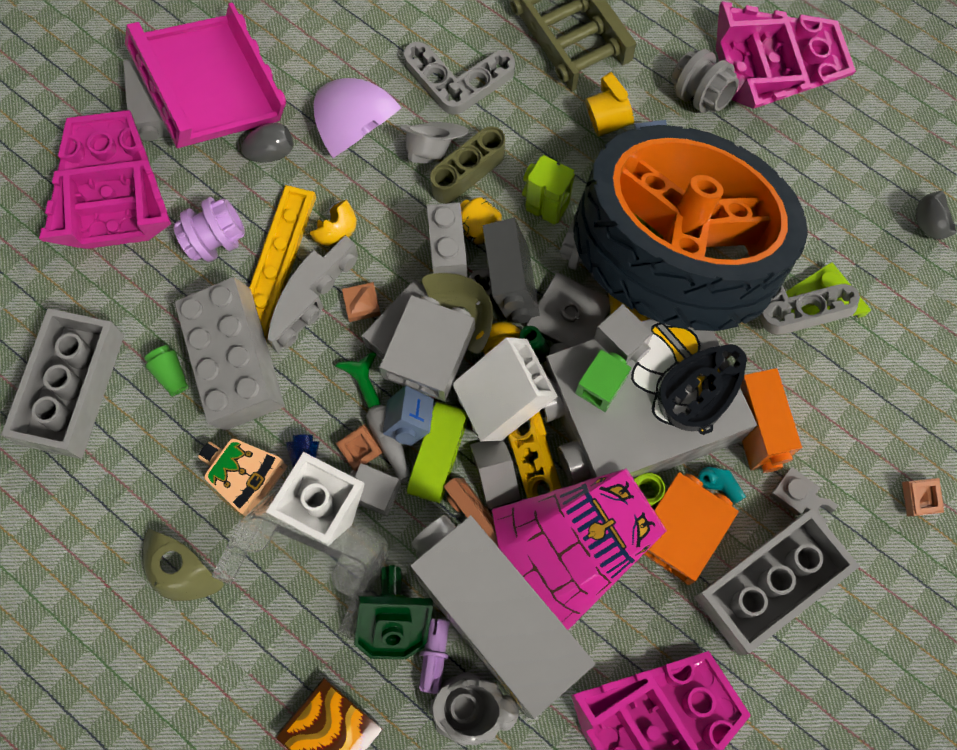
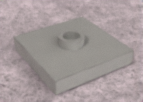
M557 272L538 304L540 316L532 317L527 326L537 327L542 336L553 343H564L569 347L579 345L594 339L597 327L606 319L610 311L609 298Z

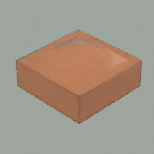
M374 282L342 289L349 322L381 316Z
M363 424L336 443L354 471L358 470L361 463L366 465L383 453L366 424Z
M939 478L902 482L907 516L944 513Z

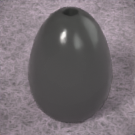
M268 123L252 131L244 139L241 149L243 155L248 160L261 163L273 162L286 157L293 149V139L285 125Z

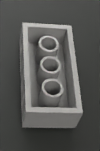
M232 277L175 301L207 424L226 431L285 407L254 298L249 287L235 277Z
M47 308L1 436L19 446L82 459L124 334L111 321Z
M812 508L800 515L695 595L694 599L737 655L741 656L751 653L860 566Z

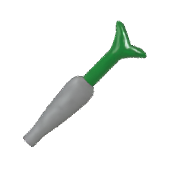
M369 353L360 361L338 362L335 367L347 372L356 379L369 409L366 415L368 427L393 467L400 483L410 480L411 473L406 464L402 444L383 434L386 406L381 405L369 378V370L376 357V353Z

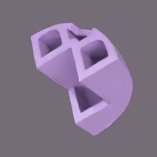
M356 78L333 80L323 85L317 91L314 99L315 122L321 139L332 158L355 144L363 136L401 109L395 99L385 90L371 82Z

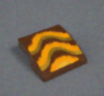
M323 678L275 735V738L288 750H366L381 732L382 728L357 707L351 699L327 679Z

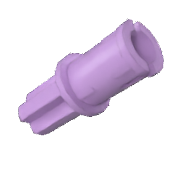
M431 619L427 643L425 644L424 651H420V655L423 656L419 685L421 692L437 694L441 689L444 660L449 657V655L445 654L450 626L449 621L440 619L437 621Z

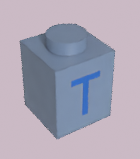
M408 386L403 387L387 400L383 434L401 444L414 445L430 433L434 399Z

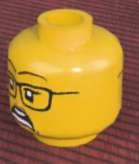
M477 197L471 201L466 199L460 204L464 236L474 244L484 243L483 225L502 221L500 211L483 197Z

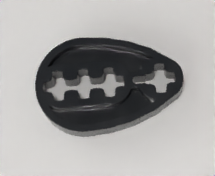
M733 344L711 347L689 356L673 367L665 375L658 389V405L664 418L673 426L685 431H701L716 423L729 408L740 389L747 362L745 352ZM731 356L735 358L734 366L731 365L722 372H717L724 358L728 359ZM699 379L701 381L709 379L712 382L709 387L710 390L704 389L697 399L698 402L694 400L688 405L685 410L688 415L683 412L677 415L673 412L675 408L674 402L678 405L681 404L688 395L687 391L692 393L700 384Z

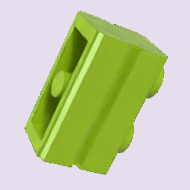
M545 155L540 157L536 164L531 163L523 177V181L527 182L522 192V196L526 197V211L536 216L542 215V219L554 225L559 223L570 204L575 177L574 170L563 164L557 165V161Z

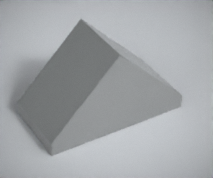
M504 439L502 441H484L470 444L487 509L490 510L520 501L521 498L513 461Z

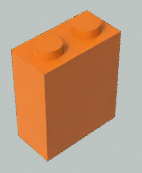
M778 369L746 374L740 389L757 423V426L742 441L750 470L762 468L763 473L780 470L783 468L784 463L793 460L792 456L802 449V445Z
M679 472L666 489L663 498L654 508L655 513L667 531L643 555L686 584L691 585L698 579L739 513V510L732 507L733 502L720 493L712 494L703 488V483L695 476L688 473L683 475Z

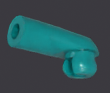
M705 467L700 471L698 479L703 483V487L723 491L726 497L733 502V505L747 497L729 470Z

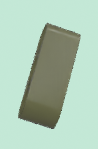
M494 126L482 129L436 165L430 174L433 198L439 203H451L497 167L505 157L506 139L503 131ZM487 145H495V146H497V147L490 149V148H487L486 146H487ZM465 163L474 164L472 167H464L462 165ZM444 181L451 183L448 186L438 185L439 183Z

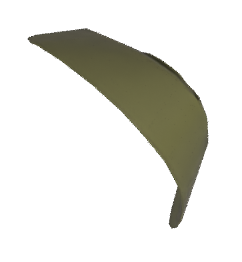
M431 273L422 277V283L428 297L435 299L441 306L451 310L453 307H463L468 310L471 317L475 318V331L467 349L476 354L480 353L487 344L493 322L492 303L483 287L473 279L459 274ZM481 331H484L483 336L476 340V336Z
M150 528L147 530L142 548L143 569L146 579L154 591L162 597L173 601H190L207 597L223 588V582L213 575L184 544ZM169 551L178 552L183 560L181 568L173 574L165 573L160 567L162 556Z

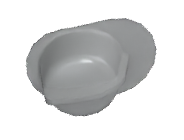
M447 122L400 126V129L406 132L408 158L413 163H431L436 159H442L452 139L466 136L469 133L466 127Z

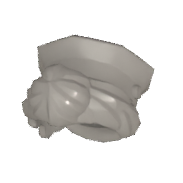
M468 671L443 680L441 689L435 694L434 699H431L430 714H433L437 732L462 746L478 745L492 741L499 730H510L519 716L517 703L511 696L503 695L495 682L483 679Z

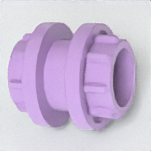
M209 197L201 202L202 212L196 214L195 211L188 208L180 213L181 220L174 223V233L180 246L187 256L194 261L203 258L205 261L211 262L217 259L216 248L223 246L226 250L232 251L238 248V239L245 235L243 223L232 204L226 199L215 201Z

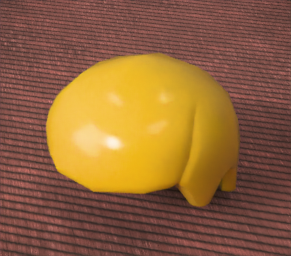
M347 199L337 203L330 209V221H317V229L310 231V235L315 242L325 246H334L345 235L348 238L352 236L356 229L357 218Z

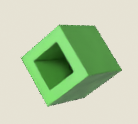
M601 349L578 383L575 394L606 412L628 378L632 368L627 365L626 360L614 352L607 353Z

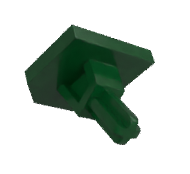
M395 565L383 567L381 569L380 597L359 596L354 645L370 659L406 660L425 648L433 610L432 598H411L402 595L401 569Z

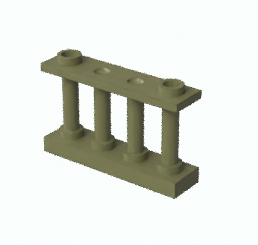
M509 0L513 13L516 16L519 15L554 65L558 79L562 83L565 82L571 91L577 89L579 71L611 55L617 57L622 66L633 61L637 43L606 0H574L543 16H540L533 6L542 0ZM579 11L585 12L591 22L557 39L549 29V26ZM594 33L600 34L605 40V45L574 61H571L564 50Z

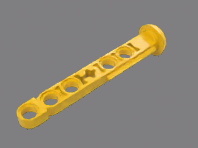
M510 322L493 323L487 344L481 352H484L486 355L506 337L520 338V328ZM481 331L476 336V340L483 336L484 331ZM540 411L529 419L530 429L525 435H522L517 428L507 436L510 447L513 448L527 498L539 496L537 487L541 481L548 483L550 492L561 488L545 436L547 433ZM533 452H537L538 458L534 460V463H530L529 457L533 455ZM539 470L544 471V475L533 476V473H539Z

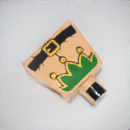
M234 438L227 443L224 449H221L212 442H208L201 449L198 456L200 460L211 466L206 472L204 479L249 520L288 467L278 456Z

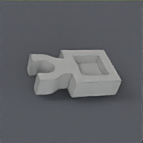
M793 467L787 470L769 495L796 516L813 508L825 524L828 520L819 514V508L823 507L832 513L839 506L830 499L817 496L816 493L820 487Z

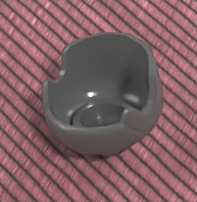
M936 191L924 196L916 208L915 217L918 227L926 236L934 240L946 239L955 235L957 230L945 193L943 191Z

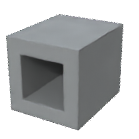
M622 304L597 327L594 339L608 353L614 352L623 357L627 364L631 360L637 363L651 349L648 344L653 332Z
M361 463L357 472L353 470L350 473V476L365 484L358 505L388 517L401 488L398 478Z

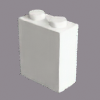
M506 337L452 384L458 395V401L464 407L472 423V429L480 442L502 441L558 397L529 341L522 338Z

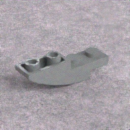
M346 235L324 257L313 250L299 265L286 284L275 307L268 333V341L277 353L283 348L291 347L298 339V333L306 325H312L318 320L323 309L319 295L326 294L333 287L335 279L342 272H348L355 265L358 257L356 245Z

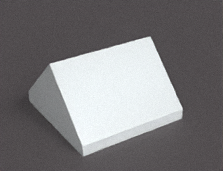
M303 452L266 513L329 546L352 526L365 484Z

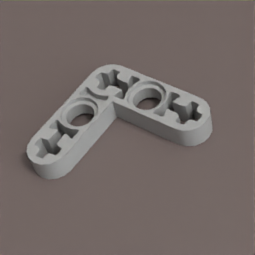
M413 42L404 50L407 69L438 105L451 115L464 112L511 80L515 73V58L506 51H497L456 78L425 43ZM413 56H423V63L418 58L413 59ZM497 64H500L501 66L507 65V69H504V68H502V67H499L498 69H496V65H497ZM433 73H440L444 76V79L439 83H432L428 80V76ZM479 77L483 78L486 84L481 88H475L470 84V81ZM448 87H449V93L452 95V97H454V98L459 97V101H458V102H456L455 100H450V101H449V94H448V92L446 91V89H447Z
M749 252L746 253V254L743 256V258H748V257H750V256H749ZM839 284L788 298L782 285L776 296L771 298V303L759 317L766 331L771 334L782 335L852 316L857 310L860 295L853 286ZM842 297L844 301H849V304L844 305L842 301H837V298ZM806 304H813L820 309V312L815 315H808L801 308ZM778 314L780 318H784V321L779 322L777 318H773V315Z

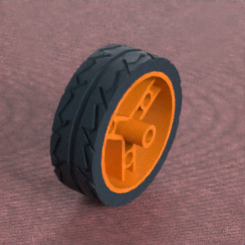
M653 125L640 127V130L631 129L616 135L604 145L606 149H601L594 162L593 169L574 215L573 238L578 255L589 273H593L594 279L612 297L633 310L635 308L639 314L670 326L684 329L690 327L700 331H720L739 327V323L743 322L746 324L760 316L771 303V298L776 296L786 277L794 267L796 260L801 256L808 235L804 210L797 195L783 177L780 178L778 172L742 146L738 147L734 142L715 134L693 128L683 129L682 126ZM634 214L663 235V239L644 226ZM745 245L750 256L737 260L714 259L705 257L706 247Z

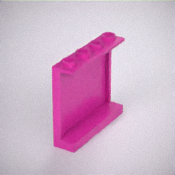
M233 2L228 3L225 16L145 33L139 22L126 25L125 45L176 148L280 121L286 106L285 96L276 87L269 65L263 62L256 40L250 37L243 15L238 13Z

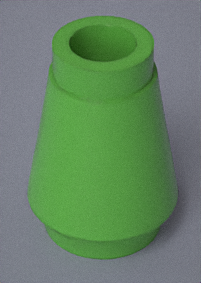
M168 345L158 347L144 357L147 362L145 366L147 370L169 392L171 397L184 392L189 387L176 351L171 350Z

